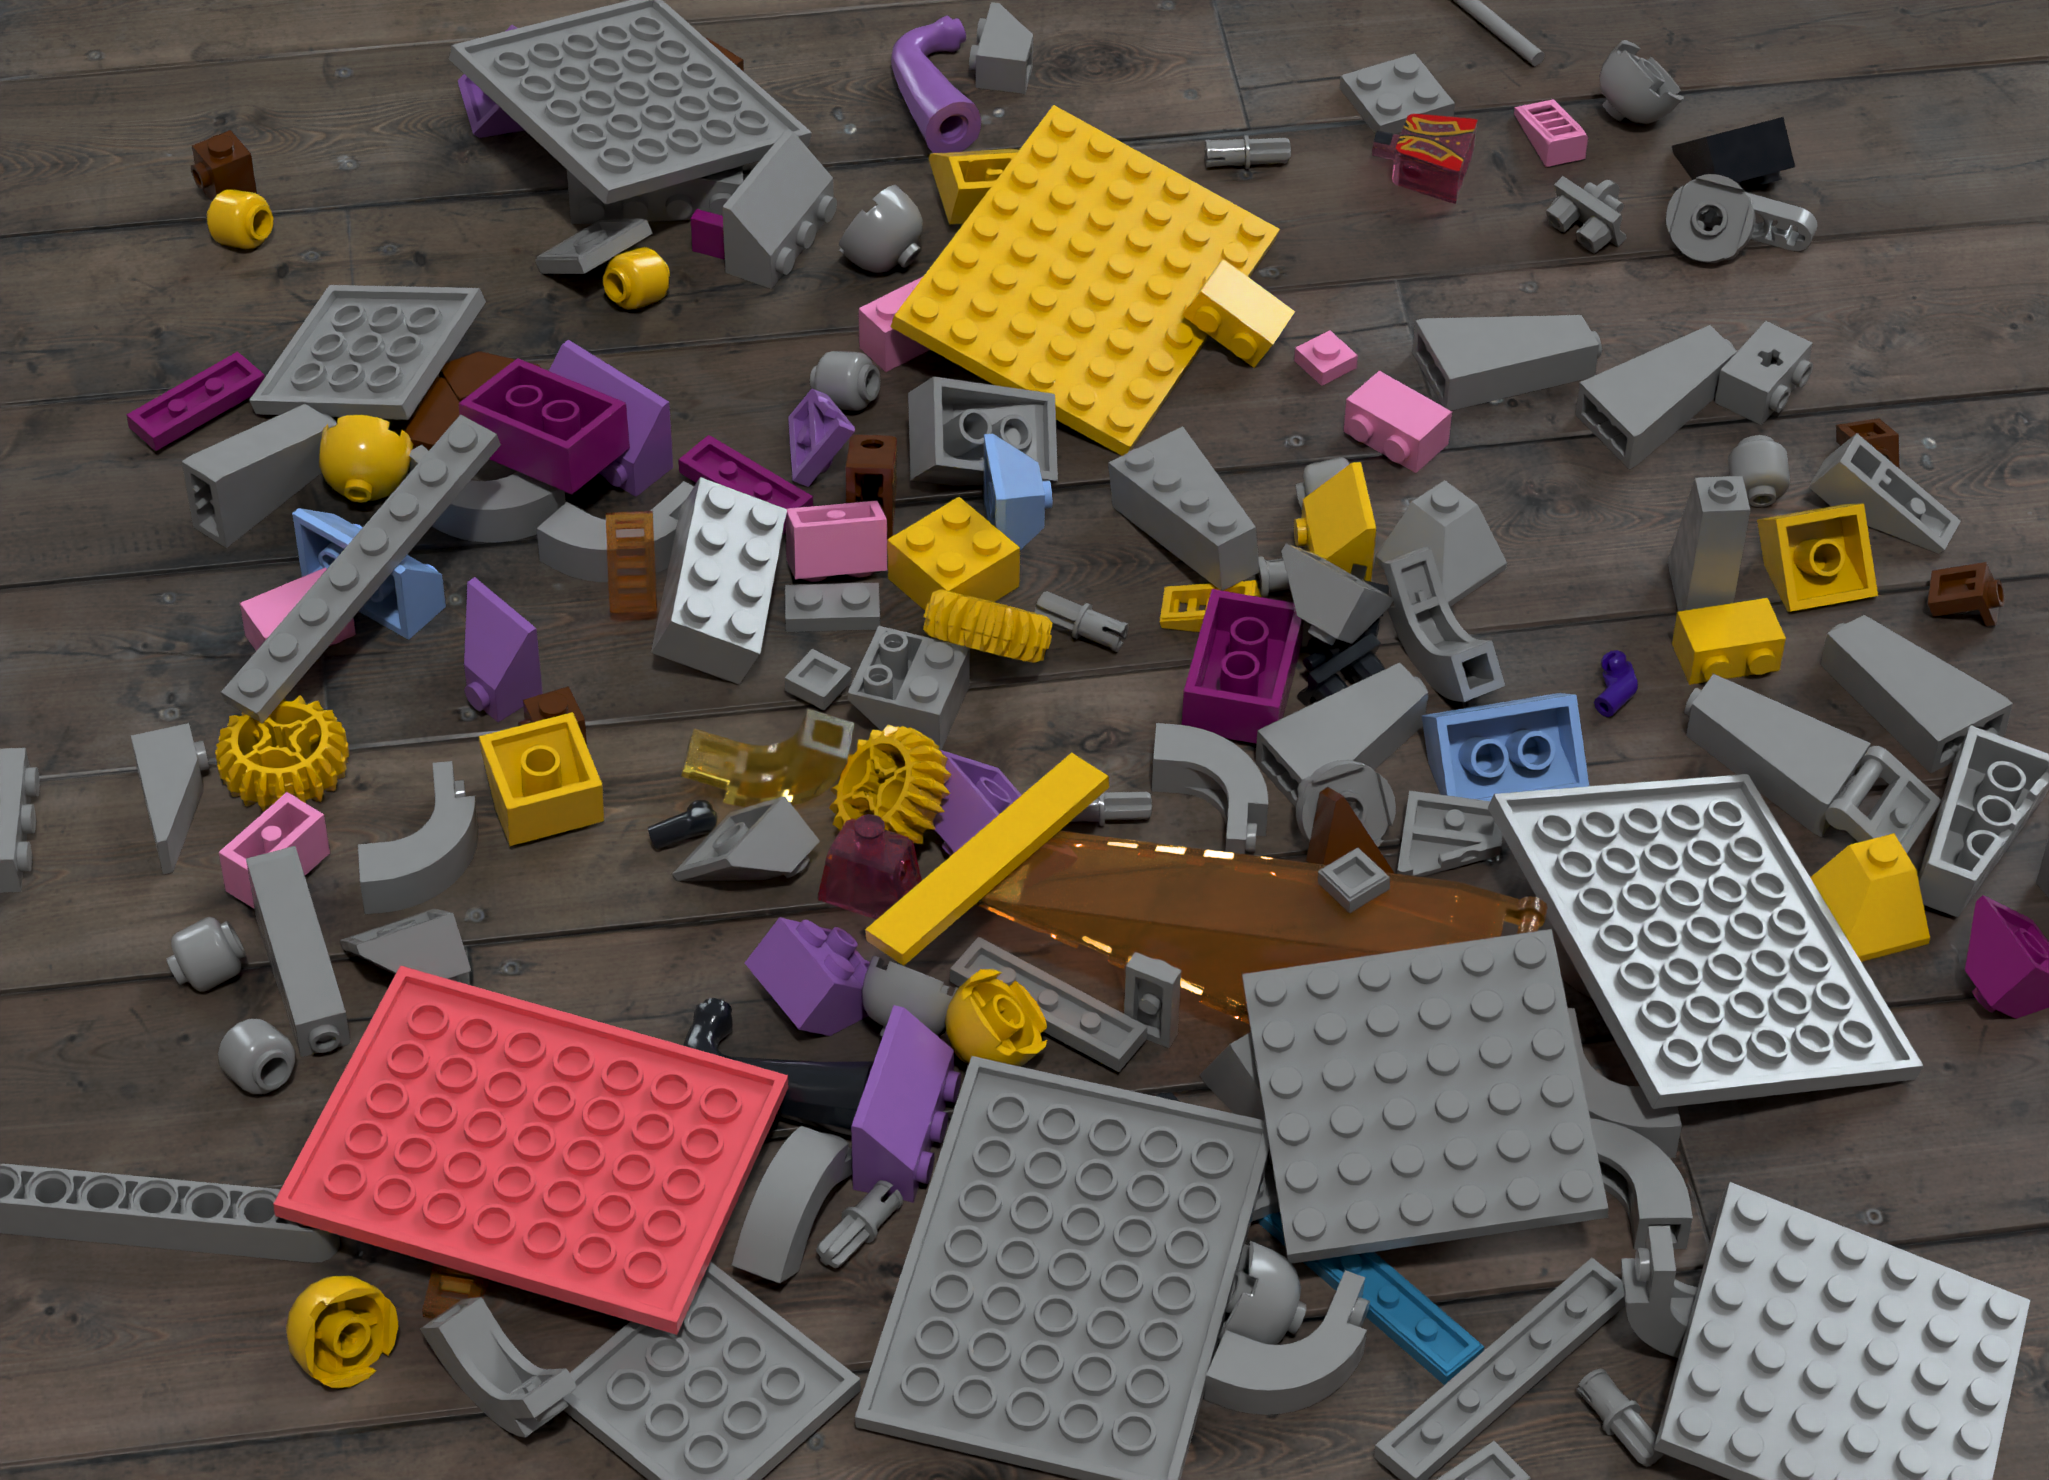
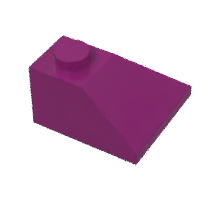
M1982 895L1975 903L1965 972L1976 986L1972 990L1974 997L1989 1012L1994 1013L1998 1010L2015 1019L2049 1008L2048 940L2032 919Z

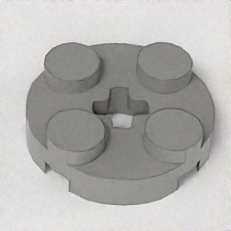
M1706 174L1696 177L1695 180L1689 181L1685 186L1682 185L1673 194L1667 207L1666 225L1672 241L1684 255L1702 263H1718L1735 258L1748 244L1755 228L1756 217L1751 198L1737 182L1722 175ZM1711 207L1718 208L1717 215L1723 218L1720 226L1715 225L1712 231L1704 230L1705 223L1699 221V216L1701 213H1708Z
M1337 760L1321 766L1311 776L1302 780L1297 790L1299 798L1296 804V818L1301 834L1309 843L1319 793L1326 787L1340 793L1347 801L1356 802L1357 809L1353 811L1376 846L1379 847L1384 841L1381 837L1385 834L1388 824L1392 826L1395 818V797L1387 780L1371 767L1352 760Z

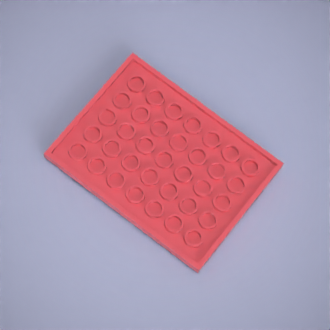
M400 965L273 1203L275 1216L677 1335L788 1090V1075Z

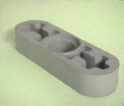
M1746 192L1752 200L1754 211L1761 215L1764 220L1763 223H1755L1754 232L1751 237L1752 240L1791 251H1801L1810 245L1817 230V220L1811 212L1798 206ZM1714 207V209L1710 208L1708 213H1701L1699 221L1705 223L1706 227L1713 228L1715 225L1720 226L1723 218L1717 215L1718 208ZM1774 220H1777L1776 226H1772ZM1793 226L1798 227V232L1793 231Z

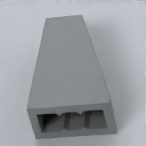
M1582 315L1423 318L1415 320L1412 354L1442 406L1452 411L1592 377L1596 372L1597 358L1602 354V345L1597 332L1590 330Z
M1708 325L1580 381L1575 415L1630 469L1640 463L1716 398L1720 370L1737 351L1729 340L1724 339L1711 325Z
M303 404L187 457L182 461L193 528L228 548L322 473L319 467V450L323 428L327 424L329 428L336 426V421L331 416L321 414L310 406Z
M1743 476L1699 477L1694 479L1668 559V567L1678 611L1734 603L1750 515V506Z
M1866 615L1848 623L1838 624L1827 633L1821 666L1930 774L1954 761L1970 725L2001 737L2005 736L2013 704L2007 697Z
M1399 662L1259 730L1256 764L1295 807L1299 798L1297 792L1299 784L1304 778L1311 776L1318 768L1327 763L1337 760H1352L1364 763L1375 771L1423 726L1421 715H1426L1429 698L1426 686L1420 678L1413 677Z
M1715 674L1711 676L1702 690L1699 688L1693 690L1684 711L1686 715L1690 716L1686 734L1688 738L1735 774H1748L1761 794L1820 837L1824 835L1830 826L1825 818V811L1834 799L1842 797L1861 769V759L1871 743Z
M296 846L246 858L257 925L300 1056L304 1057L315 1053L329 1052L337 1047L351 1044L346 1011Z

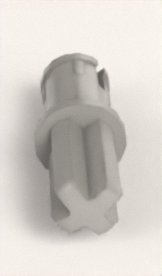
M1243 135V139L1205 140L1206 168L1244 165L1245 169H1250V164L1287 163L1291 157V145L1287 138L1249 139L1248 135Z
M1048 591L1043 592L1036 603L1034 613L1047 616L1054 625L1071 631L1072 637L1075 639L1083 636L1118 652L1124 642L1120 641L1119 637L1107 632H1112L1123 638L1127 637L1128 623H1122L1092 610V604L1085 603L1082 606Z
M1148 792L1103 793L1070 822H1099V826H1104L1105 820L1148 819L1152 814L1151 795Z
M880 1180L855 1207H847L841 1214L842 1220L818 1243L816 1251L821 1257L820 1261L826 1266L830 1265L833 1268H839L863 1243L874 1241L878 1234L877 1229L895 1210H898L903 1205V1197L898 1189L885 1202H881V1199L893 1185L887 1181Z
M1596 1369L1578 1384L1580 1387L1577 1388V1392L1600 1416V1419L1603 1421L1602 1428L1607 1435L1615 1434L1634 1458L1646 1467L1652 1466L1664 1455V1453L1654 1450L1657 1435L1639 1415L1641 1411L1640 1405L1636 1401H1629L1604 1369Z

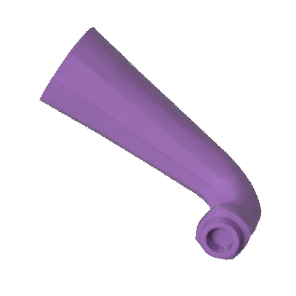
M948 15L940 18L933 24L915 28L902 35L894 44L891 56V65L899 89L932 153L961 152L978 138L981 129V117L975 104L956 89L926 57L937 51L955 52L959 50L960 44L966 41V33L961 21L958 18L952 20Z

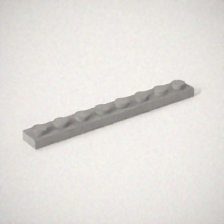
M460 414L221 691L225 702L263 724L499 448L501 444L497 434Z

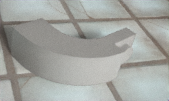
M423 445L411 450L409 473L428 453V450ZM518 471L498 480H470L434 522L432 527L450 536L476 542L496 543L527 538L536 535L537 528L566 503L565 491Z
M683 481L649 512L627 520L600 519L566 502L537 528L540 562L565 575L593 582H626L657 574L669 566L680 508L694 486Z
M1421 548L1382 563L1392 598H1394V605L1388 608L1392 623L1407 655L1429 685L1442 696L1460 702H1466L1504 687L1505 683L1493 642L1491 640L1475 639L1470 636L1453 615L1443 590L1432 549Z
M1156 723L1152 792L1188 794L1212 804L1224 818L1227 828L1224 871L1244 872L1245 852L1255 853L1256 836H1266L1268 792L1258 766L1241 748L1213 732L1185 725Z
M452 761L433 763L435 808L429 821L420 830L408 837L395 841L358 844L360 886L365 914L398 911L424 903L454 884L472 861L479 838L475 796L466 797L464 780H454Z
M1568 1008L1590 1118L1612 1122L1629 1128L1649 1139L1669 1158H1676L1682 1127L1678 1106L1652 1109L1640 1086L1622 1085L1599 1074L1585 1057L1575 1008Z
M1590 1118L1604 1189L1623 1205L1628 1214L1634 1250L1645 1248L1648 1226H1670L1673 1249H1687L1693 1216L1688 1189L1678 1168L1658 1146L1641 1134L1612 1122Z
M804 1126L796 1129L788 1137L770 1163L755 1193L740 1233L732 1266L777 1283H781L799 1272L813 1222L823 1201L838 1182L853 1174L852 1148H849V1143L845 1139L833 1134L821 1133Z
M1648 1226L1645 1248H1637L1635 1258H1621L1627 1317L1631 1328L1641 1340L1662 1353L1679 1358L1698 1287L1684 1284L1675 1279L1676 1265L1670 1226Z
M1345 1270L1323 1322L1312 1334L1300 1341L1284 1345H1270L1225 1330L1206 1374L1204 1400L1239 1412L1270 1415L1294 1412L1307 1408L1334 1393L1352 1375L1364 1354L1367 1330L1362 1328L1370 1305L1369 1300L1362 1298L1365 1277Z
M482 1297L462 1299L420 1328L440 1362L463 1392L491 1420L514 1435L527 1437L569 1406L564 1397L578 1387L567 1368L542 1369L527 1360L504 1334Z

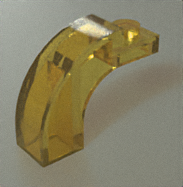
M808 709L795 735L784 742L766 746L749 745L693 729L681 777L724 789L723 803L735 806L749 807L785 796L792 806L818 797L837 781L848 760L855 723Z

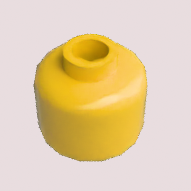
M224 190L217 194L211 202L207 211V224L213 239L223 246L254 249L261 245L271 233L273 214L265 198L256 193Z
M648 247L636 248L617 254L608 261L603 276V286L607 296L618 306L626 310L638 309L656 303L665 297L669 288L670 272L668 265L656 251Z

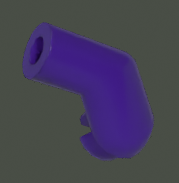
M1618 650L1606 653L1601 659V666L1604 669L1603 678L1607 689L1594 700V705L1597 711L1604 717H1611L1638 689V681L1631 662L1627 661L1626 655Z

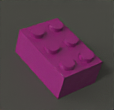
M519 358L459 402V412L461 415L497 434L501 445L489 458L490 460L570 494L577 491L630 448L625 402Z
M1216 589L1211 590L1183 691L1182 725L1204 729L1224 738L1257 744L1259 730L1283 719L1303 641L1304 620L1297 616L1294 603Z

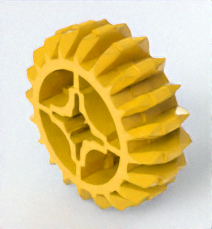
M941 589L932 592L930 603H927L924 618L926 619L923 630L928 636L1025 662L1036 663L1044 660L1046 649H1049L1052 638L1050 633L1053 623L1047 616Z
M301 695L294 701H286L284 698L263 724L242 712V716H229L228 727L220 729L219 743L216 744L217 749L215 750L219 776L223 780V784L227 785V789L232 797H241L246 807L258 802L262 811L265 812L286 792L304 803L308 799L321 802L324 791H336L337 779L345 777L346 763H348L347 757H349L345 729L342 727L341 722H337L333 710H324L319 700L307 705Z
M887 725L882 731L873 729L869 740L858 739L857 751L854 754H846L848 762L845 768L836 771L840 776L838 785L830 789L837 797L829 809L836 815L833 825L841 832L840 837L844 838L848 820L855 819L864 822V815L873 814L879 816L884 821V831L888 830L906 836L913 843L922 844L924 831L926 829L935 830L933 820L937 813L945 812L940 804L942 799L950 794L944 784L952 774L945 769L948 758L939 750L940 746L921 732L904 726L894 727ZM877 829L878 834H879V853H878L877 857L879 856V854H882V855H883V851H882V834H883V833H882V831H880L879 829ZM862 833L863 836L859 835V839L863 840V843L859 841L856 848L868 855L872 848V839ZM902 844L889 845L891 858L898 852L902 853V849L898 848V846L902 847Z

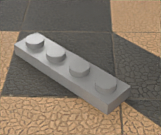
M980 937L971 944L950 968V982L959 987L980 969H995L1002 972L996 979L1003 981L1008 986L1016 980L1025 987L1038 1003L1047 1024V1028L1043 1032L1120 1072L1147 1039L1148 1026Z

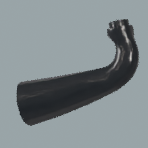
M709 998L703 1001V1003L696 1005L693 1023L687 1033L683 1046L788 1075V1090L776 1116L852 1136L851 1126L873 1066V1061L814 1062L727 1056L718 1050V1044L732 1031L731 1006L717 998Z

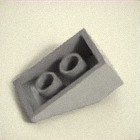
M932 377L908 393L910 480L951 486L983 485L984 434H995L1037 461L1042 481L1049 480L1050 483L1058 481L1055 394L940 377Z

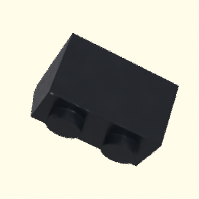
M1784 117L1672 146L1674 156L1692 180L1706 174L1722 175L1737 182L1742 189V181L1755 178L1757 186L1782 180L1780 171L1795 167Z

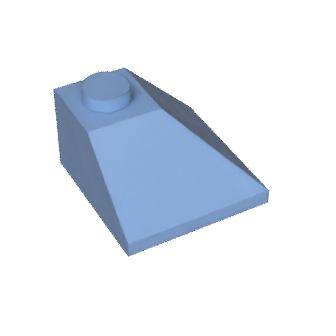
M984 434L983 501L986 517L991 524L1018 545L1021 550L1044 528L1045 509L1052 508L1053 505L1051 483L1049 480L1042 481L1037 461L995 434Z

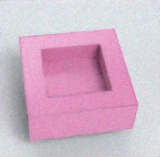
M1330 330L1295 347L1294 361L1321 386L1357 368L1358 355Z

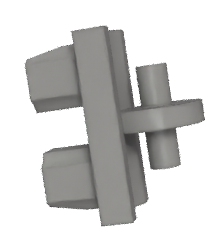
M1564 176L1554 184L1557 198L1546 210L1547 219L1551 226L1560 232H1565L1578 220L1583 225L1576 232L1577 240L1593 254L1608 242L1619 247L1627 239L1626 234L1620 230L1622 221L1620 212L1623 210L1624 204L1617 200L1619 195L1618 184L1612 180H1605L1598 186L1589 182L1582 189Z

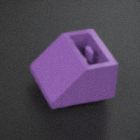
M779 917L745 961V965L799 1030L831 1036L868 1017L862 1003L861 990L870 962L864 960L856 950L858 946L856 940L841 928L834 927L831 930L819 927L809 920L798 922Z

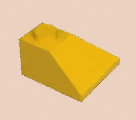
M1894 833L1848 845L1810 877L1861 962L1929 944L1930 934L1917 871Z

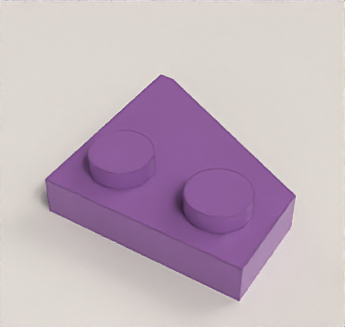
M813 388L788 417L792 480L807 487L810 486L820 473L828 470L833 457L855 432L852 423L827 394Z

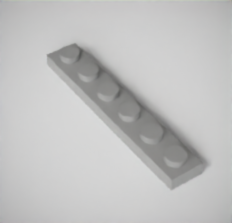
M1591 1257L1375 1445L1374 1458L1400 1480H1427L1626 1305L1623 1281Z

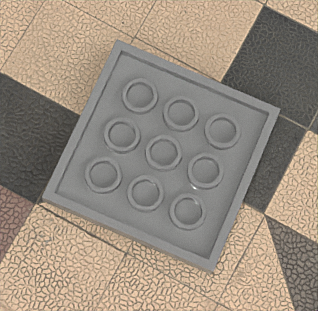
M329 285L249 401L255 413L263 415H281L306 404L321 414H327L331 417L367 415L382 419L408 420L486 303L480 288Z
M710 1261L678 1334H672L630 1321L570 1372L578 1387L564 1397L569 1405L564 1411L648 1480H761L861 1391V1385L858 1376Z

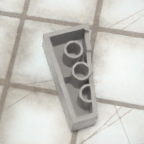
M1970 725L1953 761L1918 875L1923 905L1956 917L1960 916L2045 798L2049 790L2048 753Z

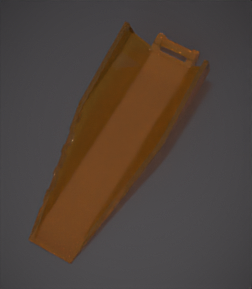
M1059 831L975 904L1032 930L1049 934L1055 940L1076 949L1079 944H1082L1108 955V963L1122 969L1128 964L1134 952L1152 959L1163 960L1169 965L1182 970L1181 988L1201 996V1004L1249 1024L1242 974L1500 937L1504 921L1517 924V934L1538 931L1539 927L1545 923L1548 909L1547 904L1537 897L1529 896L1517 899L1456 881L1386 873L1390 877V889L1349 913L1318 884V871L1327 865Z

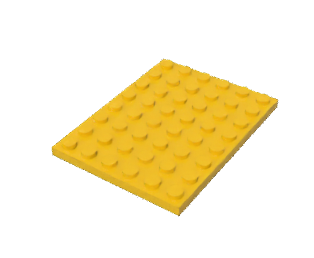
M1053 105L896 312L890 327L993 385L1055 394L1056 420L1123 456L1133 449L1209 338L1207 333L1182 316L1187 307L1223 259L1250 278L1275 242L1280 229Z

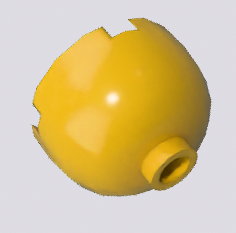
M346 415L337 418L336 426L329 428L327 424L323 428L320 443L319 467L327 484L354 502L362 503L390 496L406 478L409 471L410 453L413 450V443L409 435L402 429L400 436L388 430L390 422L378 417Z
M980 969L956 990L945 1016L948 1039L956 1056L965 1063L969 1064L971 1056L1021 1067L1046 1047L1047 1040L1042 1041L1041 1033L1047 1028L1046 1019L1038 1003L1025 987L1016 980L1008 986L1003 981L996 979L1002 972L995 969Z
M332 1276L312 1283L297 1297L289 1311L286 1332L290 1353L309 1376L331 1388H344L354 1386L368 1379L377 1371L369 1366L379 1359L382 1352L389 1356L395 1345L399 1325L395 1306L391 1300L384 1296L381 1290L353 1276Z

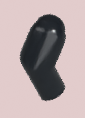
M696 800L688 806L687 811L649 826L648 832L653 845L658 850L683 839L710 833L716 826L718 816L713 810L711 803L706 800Z

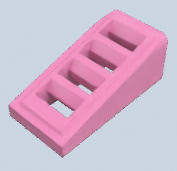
M1554 99L1514 107L1515 117L1545 167L1586 158L1588 136L1583 128Z

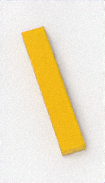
M1071 752L865 929L867 942L901 965H906L1109 788V776Z

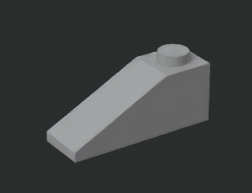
M1857 433L1825 458L1809 485V488L1830 506L1864 504L1867 526L1938 554L1946 549L1961 520Z
M189 723L131 735L137 770L163 874L174 871L204 791L200 771L209 769L204 742L193 741Z

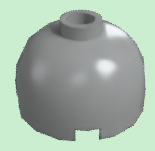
M1623 40L1606 58L1600 71V89L1607 99L1603 103V107L1618 121H1622L1625 117L1639 124H1649L1661 120L1672 112L1684 99L1683 96L1677 95L1681 90L1657 61L1652 57L1648 60L1639 58L1635 54L1641 48L1630 41Z
M892 185L872 199L878 205L874 206L867 213L864 210L859 212L839 241V246L841 247L839 251L852 263L865 271L873 273L887 272L899 264L906 268L921 252V248L917 245L923 233L921 213L907 194L898 186Z
M872 956L862 985V1003L868 1016L883 1026L880 1036L883 1037L893 1005L904 1007L934 1034L941 1036L946 1031L945 1016L949 1003L953 996L947 995L949 987L943 985V981L889 961L887 969L883 970L881 968L884 960L880 957Z
M1250 1241V1246L1243 1245L1239 1269L1234 1277L1231 1298L1226 1306L1225 1320L1218 1336L1219 1344L1225 1330L1270 1345H1277L1287 1331L1293 1334L1297 1332L1305 1316L1306 1303L1299 1301L1301 1294L1300 1280L1296 1269L1287 1258L1272 1249Z

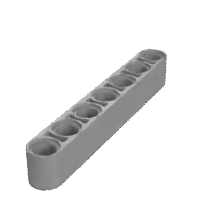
M0 1164V1233L309 1263L323 1262L332 1258L341 1246L340 1235L276 1217L273 1203L281 1189Z

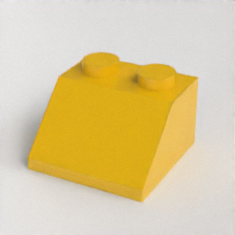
M1353 462L1303 499L1301 518L1294 519V539L1296 546H1303L1304 550L1319 555L1350 574L1353 563L1367 566L1365 580L1371 582L1376 524L1361 462Z
M1842 504L1757 519L1764 566L1787 612L1878 596L1864 504Z
M573 712L479 736L480 749L495 810L509 846L604 821L603 785Z

